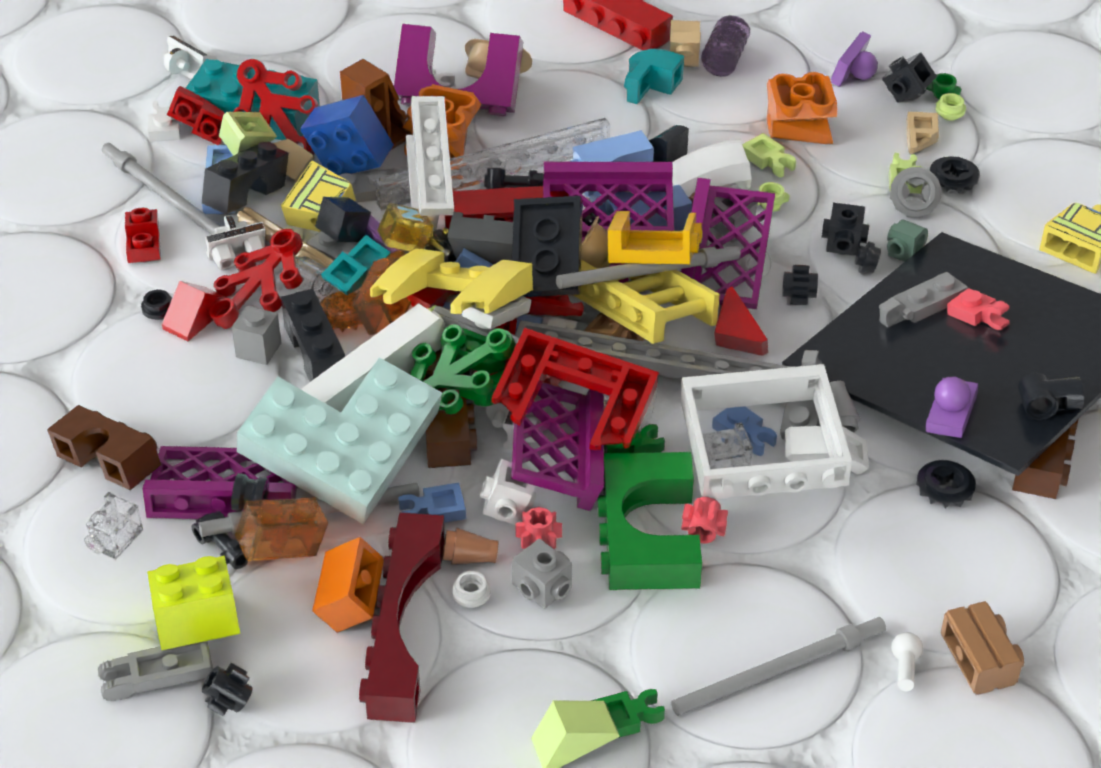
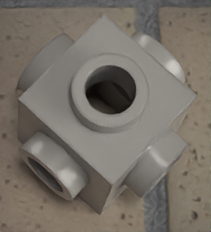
M539 538L512 559V584L520 590L525 598L534 600L546 609L554 601L563 599L572 588V562L564 553L554 550Z

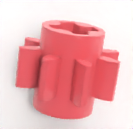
M697 498L693 506L685 504L681 529L688 531V535H700V543H710L715 540L716 535L724 537L728 510H721L720 503L713 498Z
M535 507L527 512L523 511L522 522L515 524L516 537L521 538L522 549L527 548L539 538L555 549L556 538L562 537V523L556 522V512H550L546 508Z

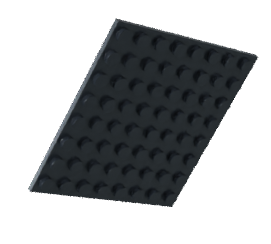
M941 232L782 362V365L790 367L802 366L805 350L819 351V360L825 366L829 383L844 381L846 390L852 400L1019 476L1101 398V294ZM948 272L968 288L995 298L996 301L1007 303L1009 310L1000 316L1008 319L1009 324L1002 330H995L984 322L973 326L947 315V308L916 323L910 319H905L887 328L879 321V305L901 292ZM1032 373H1042L1049 379L1078 376L1081 379L1084 392L1083 408L1057 411L1054 416L1047 420L1035 421L1026 415L1018 391V384L1023 377ZM958 377L966 382L978 383V394L962 438L926 432V421L935 400V388L942 378Z

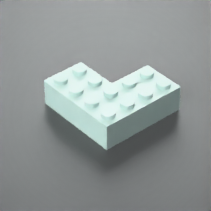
M379 357L347 405L340 412L277 376L238 430L237 452L364 524L437 415L442 392Z

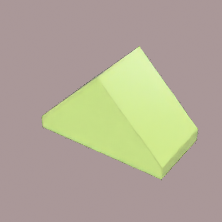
M226 112L223 115L219 136L233 156L258 145L260 142H271L277 137L260 112Z
M553 700L531 739L542 767L560 768L620 736L604 701Z

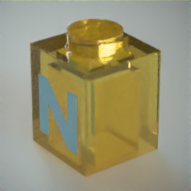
M389 202L377 231L386 247L410 252L416 248H425L426 243H429L433 236L434 226L428 216H420L419 209Z

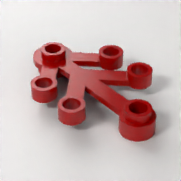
M248 59L242 62L237 70V79L243 86L240 105L233 112H252L251 108L256 92L261 99L259 112L269 126L271 117H273L286 139H290L296 144L303 143L304 149L314 156L315 153L304 136L298 134L282 108L298 110L305 115H310L313 109L318 107L317 100L309 95L297 98L274 94L266 85V83L283 85L285 88L295 91L302 85L301 76L292 70L285 73L267 71L265 65L256 59ZM254 69V77L248 79L247 74L249 70ZM295 76V77H296L295 83H294L293 85L289 86V85H288V79H289V77ZM311 100L312 107L305 111V102Z
M282 229L276 232L270 240L271 245L250 253H241L234 259V265L239 271L238 273L223 275L215 280L213 287L216 292L226 297L236 291L237 285L245 283L232 299H219L210 307L209 315L217 326L223 329L232 328L238 319V310L260 285L262 296L259 302L263 309L276 312L282 307L281 298L276 292L274 269L282 261L283 271L280 274V280L286 289H295L301 285L303 277L296 268L295 256L303 245V240L298 233L292 229ZM265 260V261H264L262 264H260V265H257V264H256V262Z

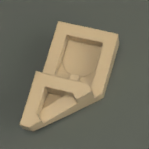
M907 113V144L910 154L917 153L938 142V113Z
M290 139L275 142L274 144L277 148L289 152L286 176L297 182L315 157Z

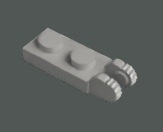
M208 641L166 650H161V646L127 653L128 656L115 658L111 661L107 660L100 664L98 676L100 680L106 681L101 686L103 699H106V701H116L117 699H127L134 692L138 694L206 679L213 670Z

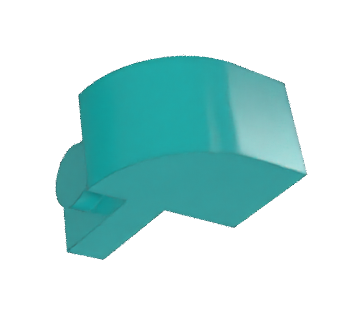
M648 49L632 55L629 58V72L624 81V88L627 89V102L638 104L649 89L672 95L683 80L684 55L662 49Z

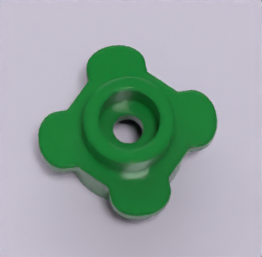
M948 73L936 74L937 77L926 88V90L932 91L939 100L942 95L948 93L960 95L962 90L961 87L956 86L957 79Z

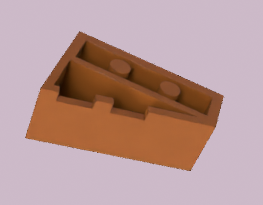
M361 59L340 71L342 100L364 95L394 144L392 149L404 143L406 135L413 134L402 128L406 122L407 115L398 104L399 97L388 73L365 59Z

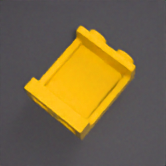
M616 211L608 228V263L690 264L693 253L699 252V243H702V223H696V213H689L683 231L630 230V211Z

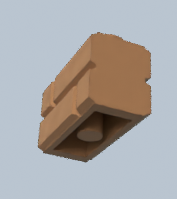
M986 601L971 604L968 608L963 606L951 609L944 614L940 633L973 693L979 695L991 692L994 688L1002 689L1014 686L1018 682L1021 668L1024 666L1023 652L1019 645H1012L1006 635L1007 629L1003 617L1000 614L995 615Z

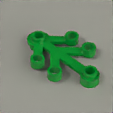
M450 325L442 333V338L446 344L433 376L424 380L428 366L432 365L436 360V353L428 343L418 344L413 349L412 357L416 362L410 375L436 390L439 388L449 389L442 393L439 410H444L447 414H455L463 407V400L456 390L474 391L478 395H486L492 391L494 381L488 372L480 370L472 376L461 374L489 357L497 361L509 359L516 346V342L509 331L500 328L490 331L486 337L485 344L455 361L459 348L466 341V335L459 325ZM486 380L482 385H478L481 381ZM455 399L451 404H447L450 400Z

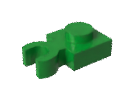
M656 689L645 690L639 694L638 698L632 700L627 691L591 700L605 702L620 737L639 733L641 721L656 724L665 718L664 706L648 707V705L657 703L658 692Z

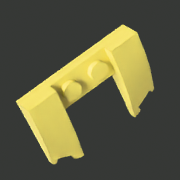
M416 248L400 257L386 269L370 288V296L377 297L383 294L384 303L393 304L426 287L461 291L450 304L451 313L462 314L463 310L475 304L476 308L484 309V314L491 313L533 290L532 263L501 260L491 267L473 266L463 268L460 267V263L445 262L444 252Z

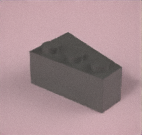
M453 212L447 238L456 260L465 248L493 265L501 260L512 261L513 222L494 220V216L484 215L483 219L463 217V213Z

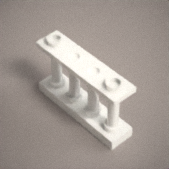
M412 96L411 99L413 135H406L411 209L418 212V214L412 217L423 220L422 222L412 219L414 248H425L428 236L435 230L444 229V215H453L454 212L444 96Z

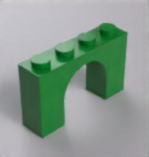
M691 452L604 453V487L602 489L604 495L598 496V518H605V523H599V545L607 546V552H601V575H608L609 590L700 589L702 574L700 535L647 534L634 528L625 519L630 512L645 505L692 504L694 475Z

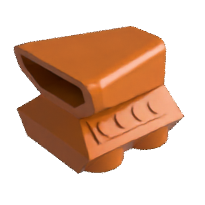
M818 72L806 73L803 77L796 78L793 75L782 73L769 79L767 82V126L770 137L833 144L828 118L837 117V100L829 76Z
M432 84L422 88L419 91V96H444L450 167L459 168L464 160L468 126L482 104L472 92ZM410 106L407 110V120L402 128L413 133ZM405 143L404 153H405V155L407 156V149H406V143Z

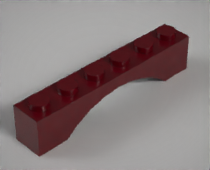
M399 512L397 527L390 528L388 547L389 550H392L391 556L384 557L383 578L387 580L386 585H379L377 595V607L381 611L380 616L374 615L372 619L371 637L375 639L374 647L368 646L366 650L365 669L369 670L368 678L361 679L359 688V702L366 703L367 719L410 723H415L421 691L419 665L409 654L401 638L400 625L405 609L414 593L429 577L441 569L445 540L444 515Z

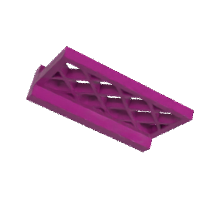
M544 161L543 198L552 197L550 191H566L569 196H581L583 206L586 207L582 212V220L593 213L602 220L599 225L608 231L616 211H630V218L635 221L630 225V230L674 231L673 162ZM586 191H598L602 195L592 203L582 194ZM618 191L631 192L634 196L624 203L614 194ZM649 192H666V196L658 203L646 194ZM607 200L618 207L609 216L598 208ZM639 200L650 207L642 216L631 208ZM658 213L667 221V226H653L647 220ZM583 221L582 237H586L591 226H588Z
M697 178L691 213H696V223H702V243H699V249L707 247L722 249L724 244L734 238L744 248L740 250L739 259L721 262L713 268H704L706 272L703 274L701 266L683 268L680 272L699 283H703L712 277L721 287L715 291L720 294L719 305L723 304L726 289L732 286L735 288L745 281L753 290L752 298L739 297L748 309L757 310L775 193L711 186V179ZM716 197L727 198L735 205L721 212L715 205ZM752 202L767 203L766 210L756 216L746 206ZM741 211L748 221L736 228L729 221L728 217ZM722 222L730 232L717 240L710 232V229ZM754 226L761 233L762 237L750 244L742 233ZM750 254L756 260L757 265L745 272L737 261ZM731 265L740 276L726 284L718 273Z
M543 383L537 394L541 400L534 401L527 413H532L541 423L534 425L526 416L520 426L514 423L511 479L577 497V508L591 511L604 487V445L601 446V450L589 449V444L604 411V394L589 389L587 394L584 395ZM563 401L576 405V409L568 411L560 402ZM549 406L558 416L551 418L543 408ZM566 423L575 433L568 435L559 425ZM549 430L558 440L551 442L542 432ZM532 437L540 447L533 449L524 439ZM565 446L575 457L568 459L559 448ZM548 454L557 464L550 467L541 456ZM530 461L539 472L524 469L522 464ZM565 471L575 483L563 480L558 473Z
M160 446L158 456L162 465L152 472L150 480L145 479L142 488L146 518L199 519L208 513H215L216 511H220L225 517H228V513L237 512L232 510L231 500L234 481L238 473L246 474L249 479L255 480L257 479L255 475L264 470L271 473L266 476L269 478V494L265 510L295 505L298 489L293 483L257 463L246 468L241 466L240 463L252 460L238 453L237 448ZM167 459L184 460L174 466L167 463ZM209 460L220 461L210 467L204 464ZM192 468L198 471V473L188 478L182 474ZM228 469L235 472L224 479L218 475ZM243 509L245 514L253 512L252 509Z

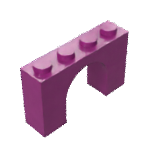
M402 24L394 88L402 105L411 106L412 96H419V91L422 88L432 84L442 86L436 81L433 74L432 65L436 32L430 26ZM490 33L487 61L483 74L472 85L458 89L474 93L482 104L479 109L488 110V114L506 116V112L515 113L524 44L521 37L518 35Z

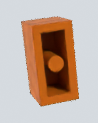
M361 537L326 551L312 612L337 633L372 619L384 557Z

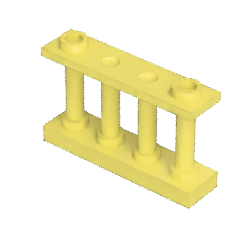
M581 260V271L597 269ZM678 270L629 277L632 281L625 283L618 281L622 279L581 285L580 295H574L652 344L664 341L665 324L672 320L693 315L710 326L717 325L720 294ZM647 290L653 292L644 296L639 294V292ZM669 302L675 305L668 308L660 306Z

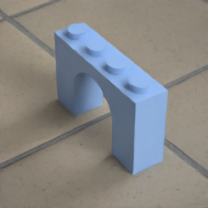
M642 130L574 146L573 160H570V162H653L654 147ZM680 185L673 186L674 231L684 229L688 215L692 211V202ZM598 191L584 192V195L589 197L592 202L602 195ZM618 191L614 194L624 203L634 196L631 192ZM649 192L646 195L658 203L666 196V192ZM609 200L598 207L608 216L618 209ZM641 200L631 207L640 216L650 209ZM658 213L647 220L653 226H667V221ZM630 218L631 225L633 222H635L632 218Z

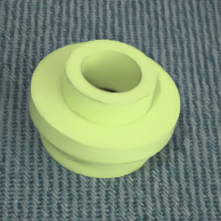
M948 93L941 96L940 100L936 103L935 110L938 115L946 120H956L965 115L966 105L960 95Z

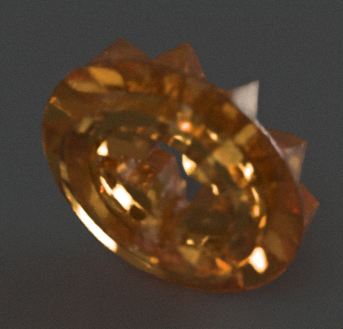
M341 291L326 296L320 302L333 330L339 328L342 333L347 328L357 331L358 325L367 324L368 317L371 316L369 300L357 292H352L349 295Z

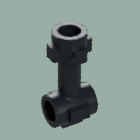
M492 167L487 168V174H484V187L486 189L544 185V174L537 173V170H529L528 176L506 175L505 168Z
M220 511L208 513L197 519L191 528L200 544L203 545L206 542L213 541L223 551L220 557L225 556L226 565L230 564L234 569H241L248 564L251 559V553L245 541L238 543L235 539L232 540L227 533L201 537L199 522L225 518Z

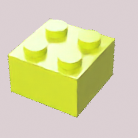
M205 556L197 559L195 562L181 565L166 564L158 567L156 570L147 571L161 650L240 634L225 556Z

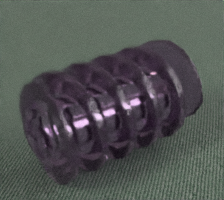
M728 15L716 22L701 55L703 66L711 74L720 77L728 76L735 70L750 37V27L744 19Z

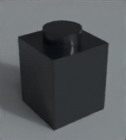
M323 197L315 227L337 242H360L365 236L371 212L349 197Z

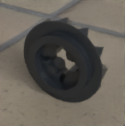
M942 157L935 160L930 166V171L937 177L940 186L946 188L947 192L956 190L958 193H961L963 189L971 191L973 186L979 182L980 171L978 167L971 161L961 157Z
M936 460L925 464L919 470L916 485L919 486L920 496L929 497L930 504L941 502L946 509L951 503L961 507L965 500L971 501L976 488V480L971 471L965 466L954 461ZM952 480V487L940 488V485H944L946 482L949 483Z

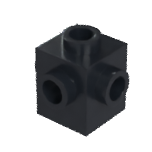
M922 52L908 59L902 56L893 61L888 66L890 71L882 80L898 103L907 98L913 101L926 92L925 89L933 82L937 75Z
M833 202L831 219H824L821 238L828 239L826 252L856 256L860 243L867 244L870 224H863L865 206Z

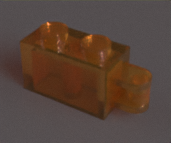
M395 251L387 258L373 261L352 304L369 335L380 332L405 314L410 307L411 301L407 298H403L393 304H386L383 301V294L377 297L370 296L372 285L388 267L405 255L403 251Z

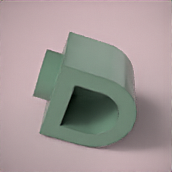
M904 219L900 220L897 224L894 223L887 235V241H889L887 243L888 255L905 262L925 246L928 238V229Z

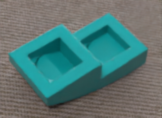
M365 235L348 254L342 251L325 269L321 277L344 294L349 295L362 287L392 259L391 252Z

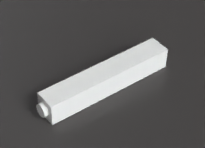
M418 303L302 387L301 390L342 412L379 357L408 373L413 369L416 362L412 357V351L418 344L428 343L434 352L438 351L441 348L440 339L445 328V322L436 311H429Z

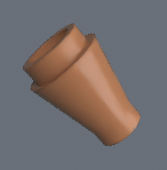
M457 527L455 531L446 530L442 560L451 561V565L483 562L496 563L499 541L490 540Z

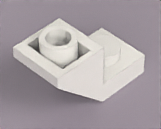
M821 426L789 427L785 430L786 458L791 462L830 458ZM843 427L853 461L851 471L860 475L869 469L867 441Z

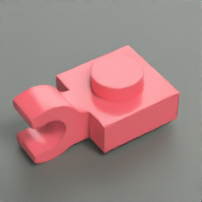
M968 288L947 303V315L973 326L984 322L995 330H1002L1009 324L1008 319L1000 316L1009 310V305L1003 301H996L995 298L982 294L979 291Z

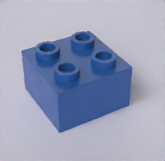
M364 95L314 108L300 128V131L322 166L337 175L344 173L353 174L380 167L394 146Z

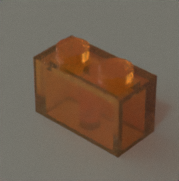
M316 498L246 501L235 537L247 561L317 556L328 521Z

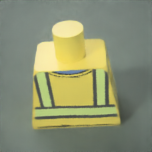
M311 161L281 204L286 223L290 226L320 232L321 230L316 228L315 225L322 198L349 197L356 201L351 183L320 164Z
M1079 203L1071 204L1046 223L1039 250L1096 274L1101 265V205L1098 204L1093 206V208H1089Z

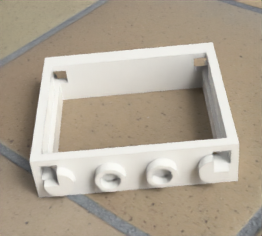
M824 364L682 377L681 406L702 497L726 499L729 497L760 496L769 493L799 492L809 489L849 486L853 461ZM815 379V382L808 383L809 380ZM700 390V393L693 394V391ZM806 400L814 401L830 458L710 470L697 411Z

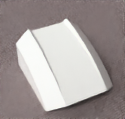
M737 139L712 144L673 162V186L680 185L688 197L695 192L697 178L711 179V186L729 188L736 184L743 190H751L750 162H748L742 140Z

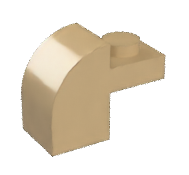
M671 20L670 51L684 55V67H699L700 21Z

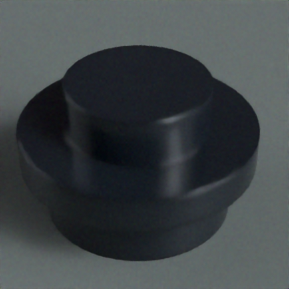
M869 241L865 247L860 246L858 249L855 264L859 265V273L865 274L866 271L874 273L878 265L881 248L875 247L873 242Z
M156 289L149 291L145 294L141 303L143 315L149 319H164L172 297L165 290Z

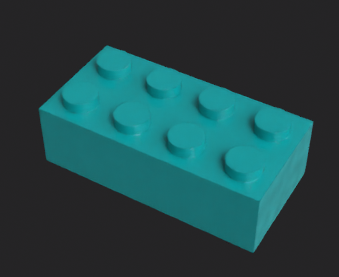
M206 59L186 86V89L206 99L224 113L233 112L240 105L243 86L237 79V70L240 65ZM249 70L247 74L248 79L254 77L255 70ZM300 75L302 85L295 91H291L283 85L266 83L274 94L297 98L309 95L315 98L318 102V107L320 106L317 79ZM295 76L289 77V79H288V85H289V86H291V85H293V84L295 83V81H296V77H295ZM255 92L251 111L259 112L261 99ZM311 100L305 102V111L312 107ZM282 108L298 134L303 136L300 128L309 115H305L298 110ZM271 117L270 127L277 136L275 139L286 140L275 120Z

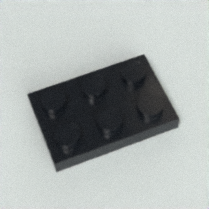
M581 196L514 199L512 261L532 263L533 290L524 294V297L580 295L581 286L559 289L556 284V277L558 275L581 272L583 212Z

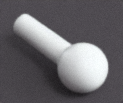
M903 632L894 638L891 650L893 655L899 660L898 687L903 691H910L914 688L915 661L922 655L923 644L917 635Z

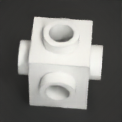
M501 459L493 478L487 476L481 489L480 497L485 499L483 514L515 525L520 522L523 511L527 512L533 508L536 493L533 492L534 485L511 479L512 462ZM522 466V468L536 472L535 470Z

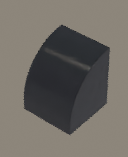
M674 125L649 140L654 147L653 162H674L680 157L687 155L689 128L682 125Z

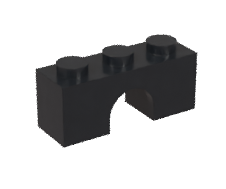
M260 142L256 146L205 168L202 204L228 215L247 205L249 189L268 195L284 187L289 152L277 148L274 143Z
M314 289L281 297L284 327L293 347H300L304 370L310 382L345 357L342 346Z

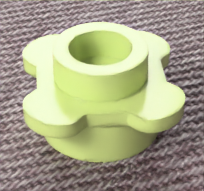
M766 182L759 187L760 192L775 193L773 212L779 211L780 206L789 201V194L784 192L783 186L778 183ZM758 202V205H761L766 210L767 203Z

